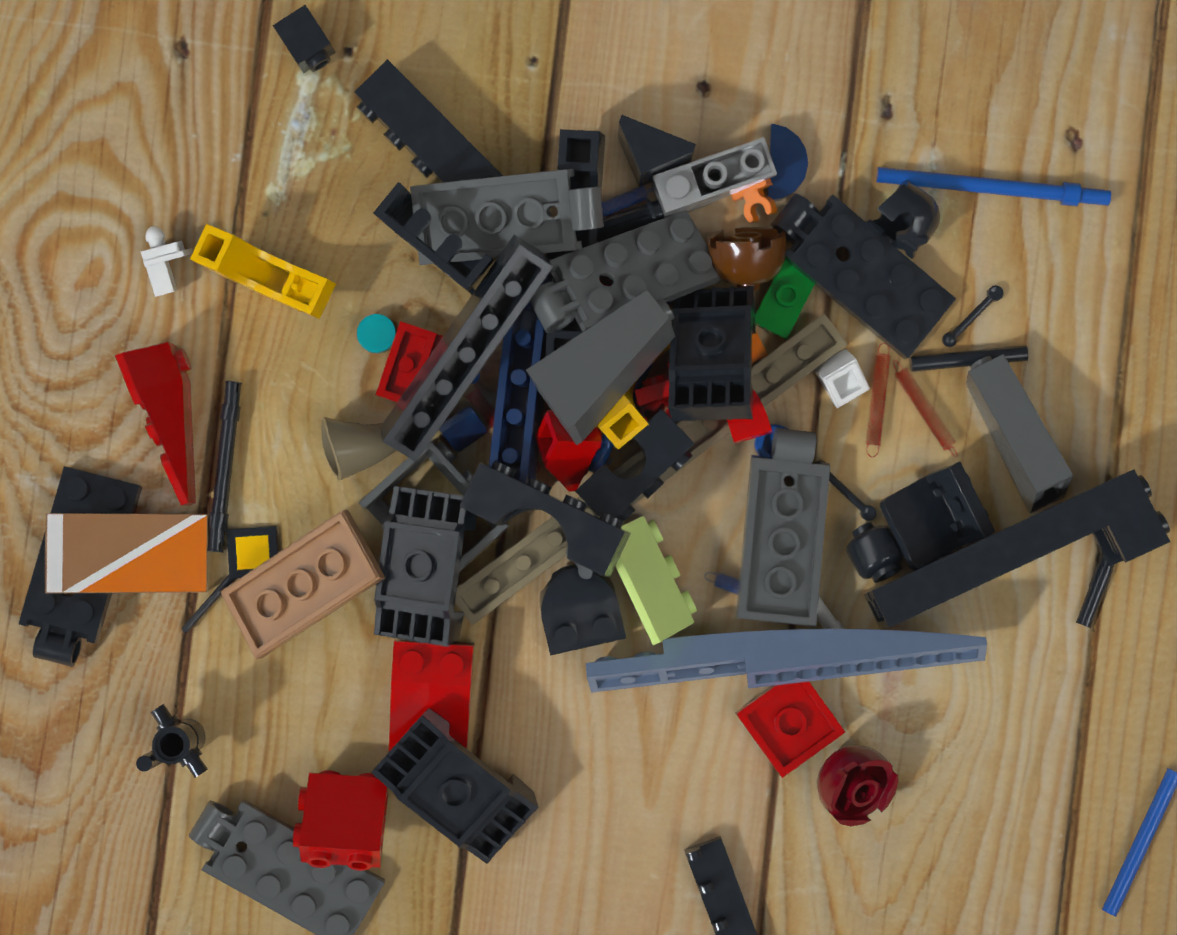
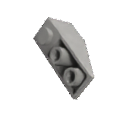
M763 137L653 175L651 185L656 199L659 201L663 216L666 218L685 210L690 212L774 177L777 175Z

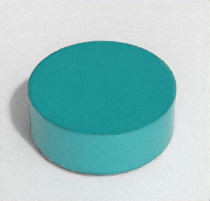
M372 314L365 317L358 325L357 339L360 345L368 352L381 354L391 349L397 330L393 322L386 316Z

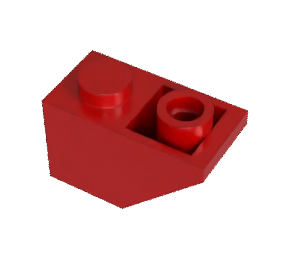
M547 411L535 435L545 467L569 492H575L583 477L587 475L589 465L596 451L601 447V430L595 427L584 441L576 445L553 411Z

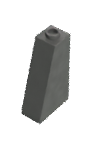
M648 290L526 370L535 387L576 445L584 441L676 336L671 325V321L675 319L671 309L663 299L656 302Z
M1004 354L994 359L991 356H987L976 361L970 367L971 370L968 371L966 385L1029 513L1031 514L1064 498L1073 474Z

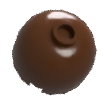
M741 227L735 228V234L724 237V230L716 231L708 236V254L712 259L713 268L721 279L727 283L737 284V287L754 286V291L759 290L760 283L772 280L780 272L785 261L786 233L784 231L777 235V229Z

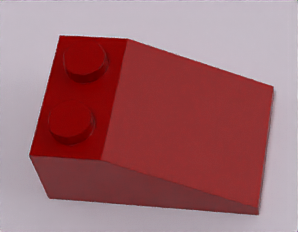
M398 638L394 641L389 751L428 708L450 723L449 735L468 749L475 643L455 642L446 647Z

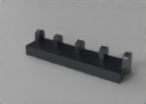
M721 836L684 849L715 935H757Z

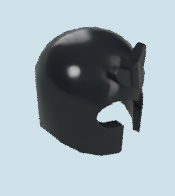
M906 180L878 207V210L881 212L880 218L873 221L869 219L866 222L877 235L883 236L893 245L892 247L904 250L906 255L913 259L915 251L926 244L938 228L940 210L931 195L909 180Z

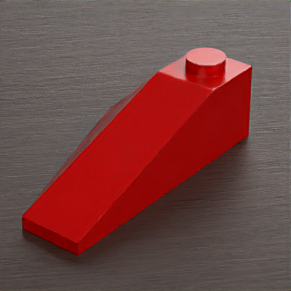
M165 342L115 355L134 405L139 404L143 410L147 411L149 417H146L145 428L150 439L152 438L158 447L163 446L165 453L160 455L161 463L180 505L190 506L195 504L191 383L187 371L192 368L183 348L178 349L177 345L170 342Z

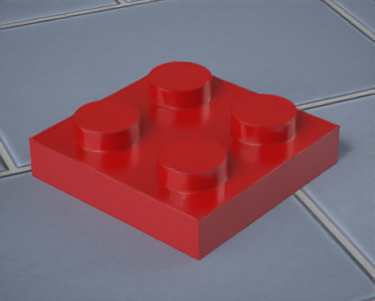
M809 681L771 686L735 712L782 778L846 733Z

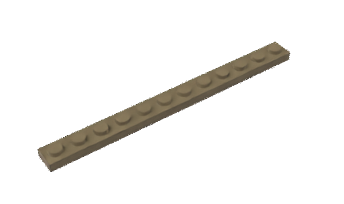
M824 313L751 368L752 388L765 407L848 344ZM727 419L680 421L676 424L695 443L688 449L693 456L679 470L730 433ZM643 450L639 451L612 473L625 479L639 475L645 465ZM670 466L660 478L665 482L678 471H675ZM641 494L631 505L633 506L645 496ZM587 505L585 511L598 517L597 514ZM551 517L457 588L455 603L464 612L471 625H474L566 556L568 548L567 539L558 521Z

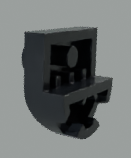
M576 564L562 567L552 574L551 579L544 589L541 590L539 598L541 618L550 656L626 639L616 590L609 577L594 572L592 578L583 579L578 574L579 569Z

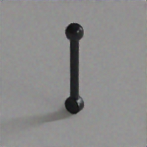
M996 285L990 287L987 290V297L952 332H947L943 335L942 343L946 347L955 346L957 337L992 302L1002 299L1003 289Z
M818 460V461L815 462V464L826 463V462L823 461V460ZM830 472L829 482L860 510L862 519L872 521L876 517L875 508L865 505Z

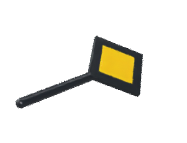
M276 526L226 530L229 575L182 627L184 633L190 631L220 597V591L228 587L235 578L243 577L278 553Z

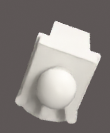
M151 226L145 235L146 242H149L151 249L141 251V255L154 295L157 297L177 291L169 260L190 255L193 253V248L185 250L182 241L166 245L163 231L157 226Z

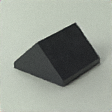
M621 115L619 120L618 140L639 187L651 183L653 175L691 163L696 146L695 143L624 115Z

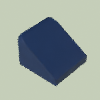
M467 406L452 416L439 428L442 435L456 452L462 451L487 433V428L471 406Z

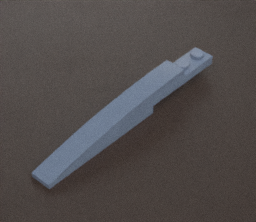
M793 629L707 634L663 640L664 654L641 652L631 658L601 657L595 662L586 663V674L591 693L747 674L749 689L985 661L987 640L986 637L871 629Z

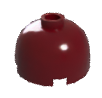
M856 744L845 746L831 754L819 770L817 778L819 799L825 809L840 824L850 827L863 825L871 821L867 815L873 813L877 808L882 813L889 806L896 794L898 775L893 771L892 764L875 749Z

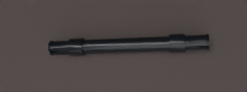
M225 381L224 404L221 405L220 420H222L212 512L209 514L208 523L210 532L207 551L224 552L225 529L227 530L229 514H227L235 437L241 410L239 401L242 383Z

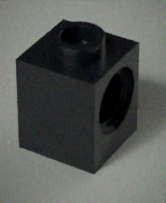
M303 5L272 25L303 73L308 70L315 72L322 69L331 61L330 56L336 53L306 5Z

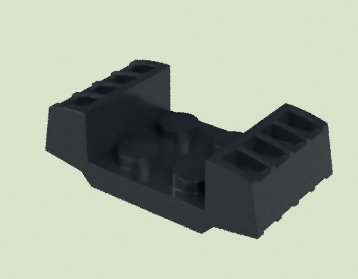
M734 286L730 288L712 287V289H700L674 299L672 313L675 319L672 320L671 325L676 336L670 342L668 405L672 422L753 419L754 397L751 383L752 334H756L754 286L734 288Z
M394 486L389 514L385 520L379 567L385 579L376 584L375 590L376 614L374 635L446 647L459 640L464 612L454 611L464 533L465 530H475L477 515L459 507L464 496Z
M428 708L371 773L386 785L398 800L459 848L468 850L488 864L515 832L539 808L535 793L514 774L506 781L449 735L450 723Z

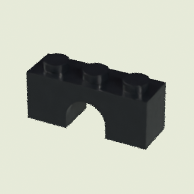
M662 409L647 422L649 425L632 438L642 448L645 455V465L639 475L629 479L620 478L603 464L575 491L598 517H600L603 511L625 521L636 510L631 505L632 502L641 494L648 499L664 484L660 476L670 466L675 471H678L693 456L688 449L695 443L675 422H672V419Z

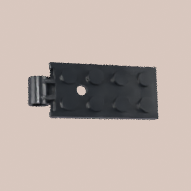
M795 193L770 224L772 228L777 229V234L784 231L786 233V240L793 243V246L785 252V260L903 359H908L956 298L901 251L892 247L893 245L888 240L876 234L862 218L833 194L826 200V205L819 212L808 199ZM839 247H845L849 251L847 261H840L836 257V251Z
M64 466L51 513L135 514L142 486ZM45 533L18 624L27 627L29 625L40 627L33 645L34 658L73 667L80 654L82 638L87 639V642L95 644L99 641L112 593H75L70 597H67L64 593H45Z

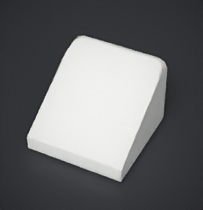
M846 349L833 355L814 369L836 408L870 390L856 358Z

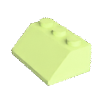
M641 516L621 527V529L631 534L615 567L652 644L655 645L695 623L691 614L697 612V609L688 590L682 593L679 591L674 579L681 575L672 556L669 555L664 558L658 547V543L664 540L655 521L647 522L645 517Z

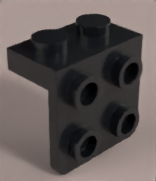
M960 461L929 473L887 496L880 502L881 511L912 570H918L960 546L984 539L995 533L988 513L983 508L971 484L970 477L965 472Z

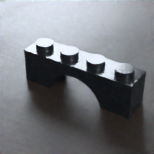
M494 460L492 467L479 463L459 507L498 525H505L510 519L522 512L542 510L554 517L564 530L568 545L567 559L602 576L611 577L631 534L621 529L624 521L603 511L598 518L585 511L587 503L567 494L562 501L549 494L552 489L551 486L532 477L529 478L528 483L514 478L516 470L501 462Z

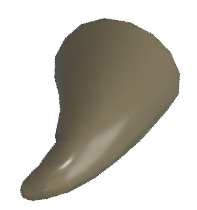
M327 417L322 418L321 431L324 452L329 466L338 480H343L361 472L396 452L394 448L382 442L380 427L383 423L363 425Z

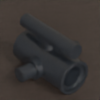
M164 704L153 710L151 714L159 725L156 728L158 732L153 738L152 750L137 759V768L142 772H146L161 763H180L182 767L187 766L194 778L208 770L199 757L202 755L200 749L206 740L203 726L193 719L179 720L177 715L172 717ZM175 734L182 738L184 742L183 748L176 743Z

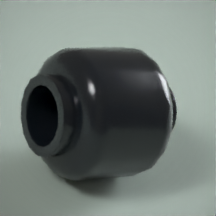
M868 522L852 532L854 538L847 545L846 551L860 577L863 579H873L874 583H878L892 577L902 569L900 563L903 561L904 555L889 526L879 525L875 527L873 522Z

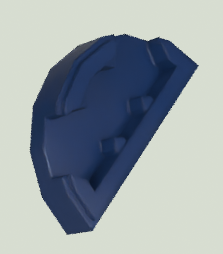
M771 124L769 152L777 175L770 178L773 185L767 188V196L775 202L782 201L794 193L804 181L808 168V157L806 148L798 135L787 127Z

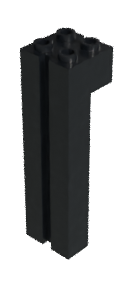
M1135 469L865 593L864 596L880 630L886 629L1090 534H1093L1103 556L1106 558L1109 566H1112L1118 562L1124 561L1126 563L1169 543L1170 540L1167 533L1170 532V528L1164 515L1160 511H1155L1149 499L1152 496V492L1148 482L1142 475L1138 476Z

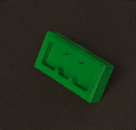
M786 260L780 272L774 277L756 312V326L783 340H787L815 285Z

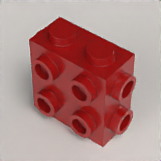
M332 770L309 773L307 787H300L298 797V811H304L302 823H295L293 833V847L299 848L301 862L308 863L316 868H326L331 864L347 865L349 868L358 871L369 870L371 867L381 868L389 796L388 787L372 773H363L359 776L341 775L339 772Z

